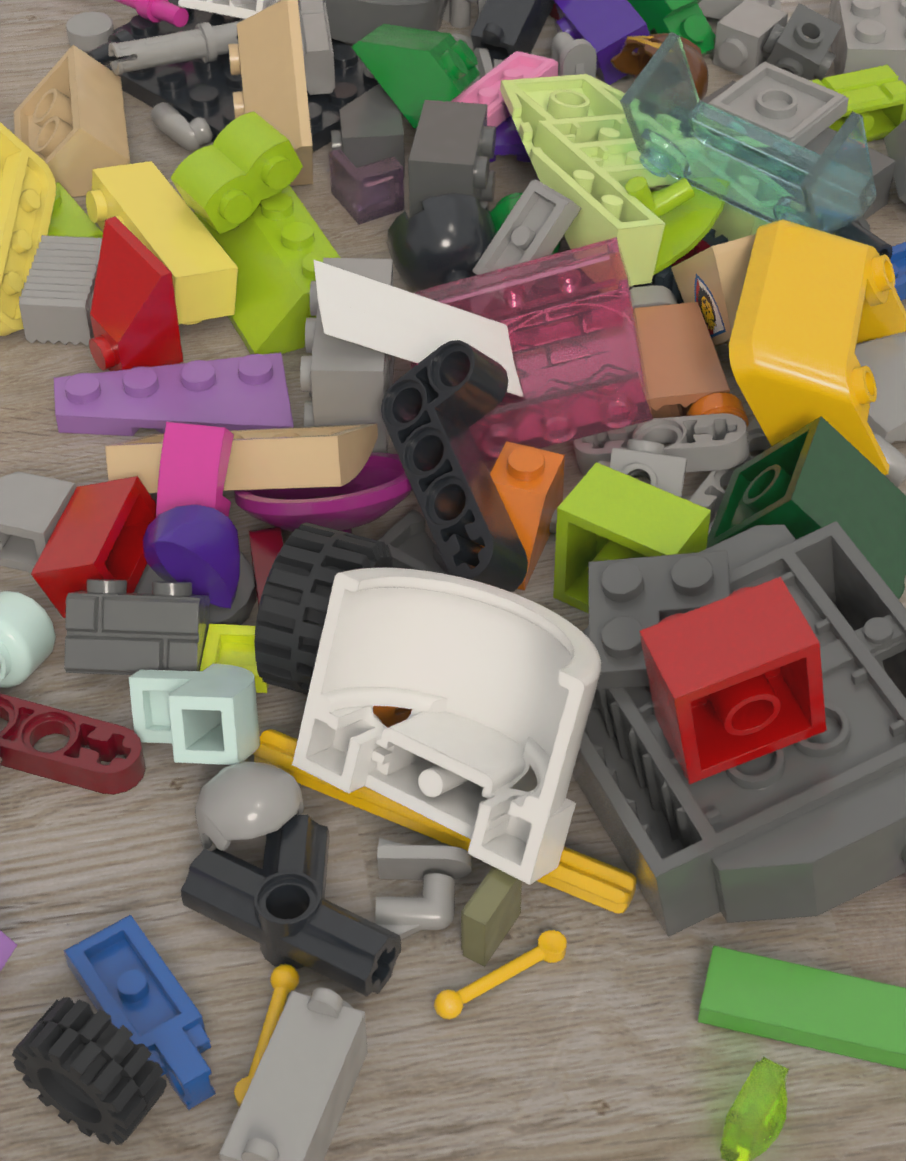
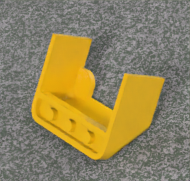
M784 219L759 226L729 341L730 364L739 388L771 447L822 416L884 475L889 474L890 466L867 422L870 403L875 402L877 398L875 379L871 369L866 365L861 367L855 355L856 344L906 331V311L895 289V274L889 257L886 254L879 255L873 246Z

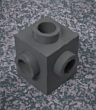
M798 3L787 25L784 27L776 23L763 47V50L770 53L766 62L807 80H812L813 77L822 80L836 57L834 53L828 50L841 25Z

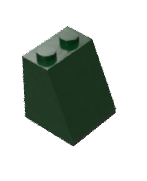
M820 416L733 471L709 532L706 549L757 525H785L797 540L837 521L895 596L900 599L905 590L904 580L906 577V495Z

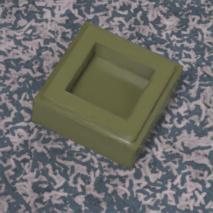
M492 867L461 911V950H463L464 957L484 967L486 966L521 914V880L495 867Z

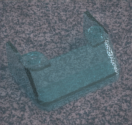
M670 32L620 100L635 144L641 154L639 160L648 171L659 177H666L667 174L678 180L684 177L691 186L768 223L784 219L832 234L862 218L876 199L877 195L863 116L852 112L822 155H819L700 101L681 38Z

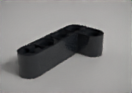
M461 340L449 341L437 348L387 389L382 399V419L445 566L451 575L514 592L522 584L527 574V555L469 429L501 403L508 388L507 372L501 364Z

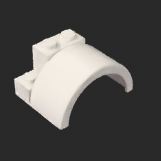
M362 568L337 573L333 582L292 765L347 793L365 786L471 839L467 854L530 885L558 868L576 805L575 802L567 799L566 795L601 673L599 652L580 629L557 613L527 598L488 584L443 573L405 568ZM373 706L400 707L412 709L406 720L387 728L373 713Z

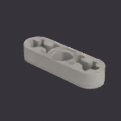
M726 413L594 423L578 431L573 440L578 468L584 475L587 474L596 462H610L612 447L626 449L628 439L672 444L664 447L663 455L687 458L686 472L730 469L743 463L748 458L750 452L745 421L739 416Z

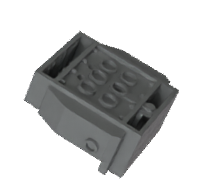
M837 521L797 540L785 525H757L701 551L727 550L731 594L738 589L754 587L781 576L820 642L827 731L689 785L656 720L650 686L599 689L595 691L572 774L630 873L636 877V883L668 937L719 912L722 913L727 923L818 916L906 873V608ZM589 626L583 631L588 638Z

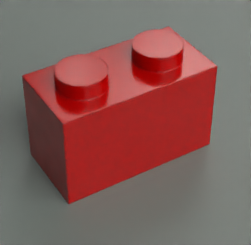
M138 476L76 487L36 562L31 575L63 618H66V597L68 593L87 591V579L127 580V593L134 592L147 565L143 552V537L148 525L156 518L157 504Z

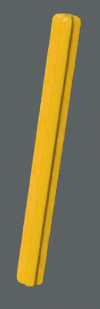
M266 729L262 732L260 746L253 753L254 762L275 765L292 775L296 782L450 846L468 851L471 839L365 786L347 793L293 766L292 763L298 739L274 729ZM565 846L558 868L537 880L540 883L616 914L626 911L636 890V877L634 874Z

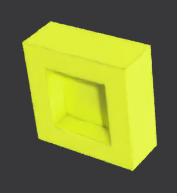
M209 624L200 671L205 670L212 664L242 667L254 674L256 693H267L269 684L263 682L257 672L254 642L256 626Z

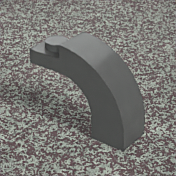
M324 0V2H326L331 38L356 44L382 24L438 32L448 0Z

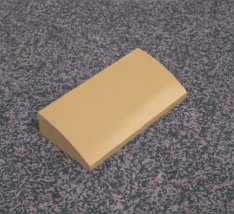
M377 424L229 430L234 434L223 491L341 487L354 479L368 461L378 438ZM164 433L105 446L108 481L138 476L149 493H157Z

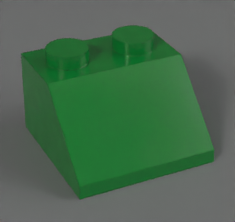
M382 24L352 46V49L414 129L418 126L425 100L450 102L481 74L476 68L478 60L471 48L462 40L456 41L450 33Z

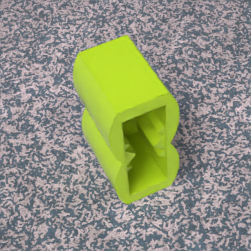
M249 112L230 122L219 133L213 145L200 148L185 158L172 174L171 180L185 203L214 230L221 234L242 224L256 210L261 200L270 198L289 186L298 176L303 165L292 144L284 135L256 112Z

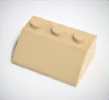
M281 0L237 24L238 43L228 44L231 75H241L243 91L233 92L235 119L246 113L256 112L284 135L292 144L303 165L300 173L290 186L313 184V151L298 0Z
M72 45L14 111L15 136L49 166L55 183L59 182L71 197L86 196V193L92 190V169L129 164L130 156L121 77L115 75L110 69Z

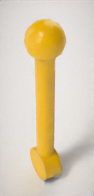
M555 930L545 931L539 936L537 947L458 991L450 989L441 991L434 1000V1008L437 1015L448 1020L456 1018L461 1014L464 1004L543 960L548 963L561 961L566 954L567 948L565 936Z
M281 964L274 968L271 973L270 983L274 991L248 1077L242 1078L237 1082L234 1089L235 1099L239 1107L283 1012L287 996L299 984L300 976L298 971L289 964Z

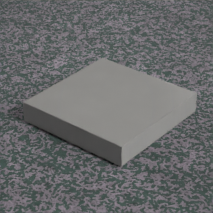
M763 62L705 105L704 120L790 158L846 113L848 97L777 66Z

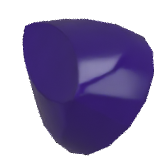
M201 505L177 506L159 514L148 525L143 537V552L147 564L164 581L192 583V595L209 596L210 604L231 609L236 597L240 577V549L238 530L230 518L215 508Z

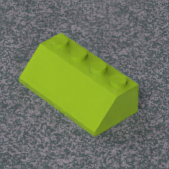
M287 186L284 190L270 198L261 200L251 216L236 228L219 234L194 212L238 267L235 314L227 317L250 354H284L305 348L306 318H316V316H311L310 284L311 281H316L313 260L323 263V258L341 257L291 186Z

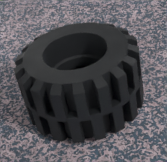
M303 523L298 529L293 531L274 560L258 608L254 641L257 672L263 682L308 695L335 575L340 572L362 568H393L391 551L385 542L312 523Z

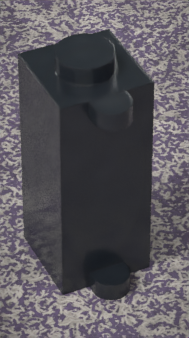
M487 0L470 34L474 49H488L491 62L493 59L505 60L516 51L531 54L554 6V0Z

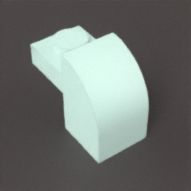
M212 664L203 671L140 669L129 677L134 732L139 736L141 742L171 743L175 763L234 765L245 761L259 748L260 734L255 677L251 671L233 665Z

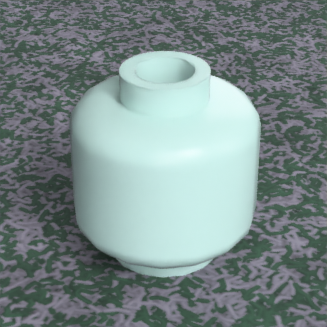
M0 592V688H10L23 683L52 653L56 638L53 622L45 609L34 599L19 592Z

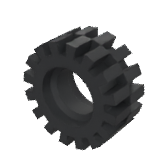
M62 997L60 1001L57 999L15 1047L12 1056L16 1058L13 1062L16 1070L25 1074L22 1080L28 1088L36 1089L41 1093L37 1098L46 1107L53 1105L60 1111L58 1117L67 1124L72 1120L77 1123L80 1132L89 1137L95 1133L100 1142L107 1144L113 1141L116 1145H119L126 1141L167 1087L166 1080L160 1077L163 1074L160 1064L148 1060L152 1053L144 1044H135L130 1039L133 1033L124 1025L118 1029L111 1024V1016L101 1009L94 1014L89 1003L82 1000L74 1003L70 997Z

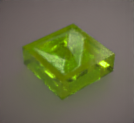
M765 1057L761 1061L757 1060L726 1115L720 1146L722 1159L725 1161H752L764 1153L779 1137L786 1120L787 1092L785 1084L789 1069Z

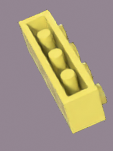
M152 161L92 169V190L86 193V208L90 220L93 223H97L102 231H104L105 220L116 216L172 272L178 324L194 325L202 320L234 315L238 267Z

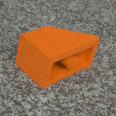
M506 441L490 475L527 555V574L522 584L517 588L525 591L551 534L550 523L553 513L563 501L565 455Z

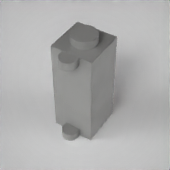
M316 988L311 996L291 991L219 1153L220 1161H324L368 1053L364 1011L354 1009L350 1004L342 1000L336 992L327 988Z

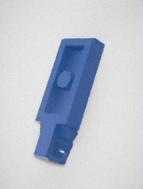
M131 915L64 950L68 967L97 1011L101 1009L111 1016V1024L118 1029L124 1025L133 1033L130 1039L135 1044H144L152 1053L148 1060L160 1064L163 1070L161 1076L166 1074L171 1087L188 1110L216 1094L215 1089L210 1083L209 1075L212 1074L211 1069L201 1056V1053L211 1048L210 1039L205 1032L203 1017Z

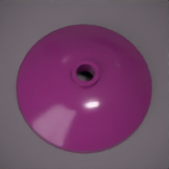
M372 452L359 474L341 487L234 490L236 504L250 516L275 527H280V529L293 532L303 523H312L352 534L351 528L359 527L381 518L407 498L413 489L398 454Z

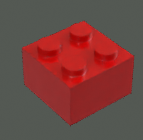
M781 576L754 587L738 589L726 598L687 613L668 616L658 624L639 631L655 717L689 785L827 731L820 642Z

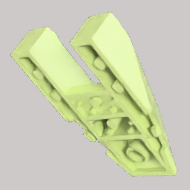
M588 74L501 80L500 92L540 182L572 200L581 208L564 236L575 261L604 289L610 290L620 287L618 289H624L627 286L652 282L665 223L636 197L627 193L625 185L634 177H644L651 192L667 188L683 177L689 183H729L730 188L724 208L712 226V229L716 230L715 238L723 234L728 238V242L754 235L759 226L784 219L796 223L800 207L711 136L703 132H694L693 136L690 137L674 129L675 118L661 111H652L651 116L633 108L634 97Z

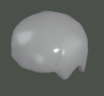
M243 761L223 768L201 787L195 806V817L202 847L210 849L214 842L221 851L228 849L231 841L254 839L277 831L296 812L299 815L304 812L301 789L294 777L277 766L264 762Z

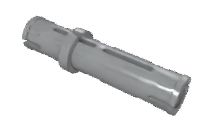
M241 21L211 26L208 22L196 24L194 30L120 43H110L108 46L109 56L122 57L129 55V58L110 61L112 70L115 75H122L126 72L200 58L203 62L215 61L218 55L229 53L228 44L238 43L237 24Z

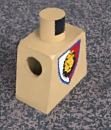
M756 234L711 246L671 267L684 303L698 302L714 347L727 344L729 351V341Z

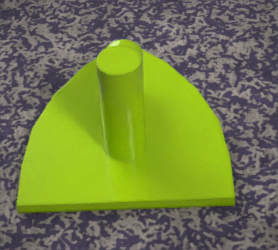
M641 176L634 177L626 183L625 189L627 193L636 197L665 223L653 275L669 267L691 251L711 230L724 208L730 188L729 183H689L683 177L667 188L654 192L650 191L646 179Z

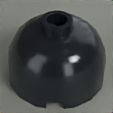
M451 193L430 197L421 201L423 211L414 214L408 219L405 210L396 217L388 229L387 246L398 273L414 291L430 297L461 298L473 290L477 274L472 272V270L497 234L489 209L487 207L483 209L479 199L472 195Z

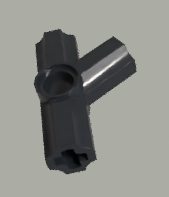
M294 815L277 831L266 834L263 869L218 848L213 851L204 848L190 864L188 876L181 888L183 905L260 943V950L264 958L273 966L289 964L295 969L306 966L366 997L372 992L379 994L391 978L394 965L401 952L400 935L325 900L330 840L328 826L320 825L313 821L309 815Z

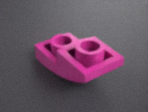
M166 422L159 467L156 517L172 508L186 505H201L215 508L229 517L231 501L222 495L234 437L233 433L225 427Z

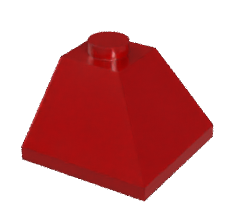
M116 216L106 219L90 311L94 338L89 340V348L94 361L103 371L107 369L109 371H119L135 367H155L184 362L172 272Z

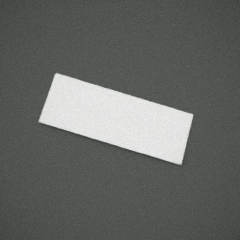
M313 260L317 298L324 334L417 364L441 345L449 341L461 340L501 364L506 370L509 380L507 392L524 397L513 360L506 324Z

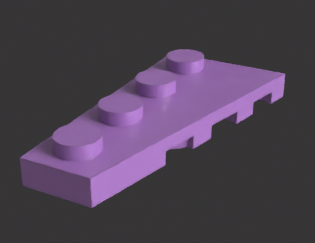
M282 353L251 354L245 357L209 361L195 360L182 364L135 367L128 370L92 374L79 373L73 376L54 378L55 416L59 433L133 436L139 428L156 429L160 433H165L166 422L225 427L228 430L294 427Z

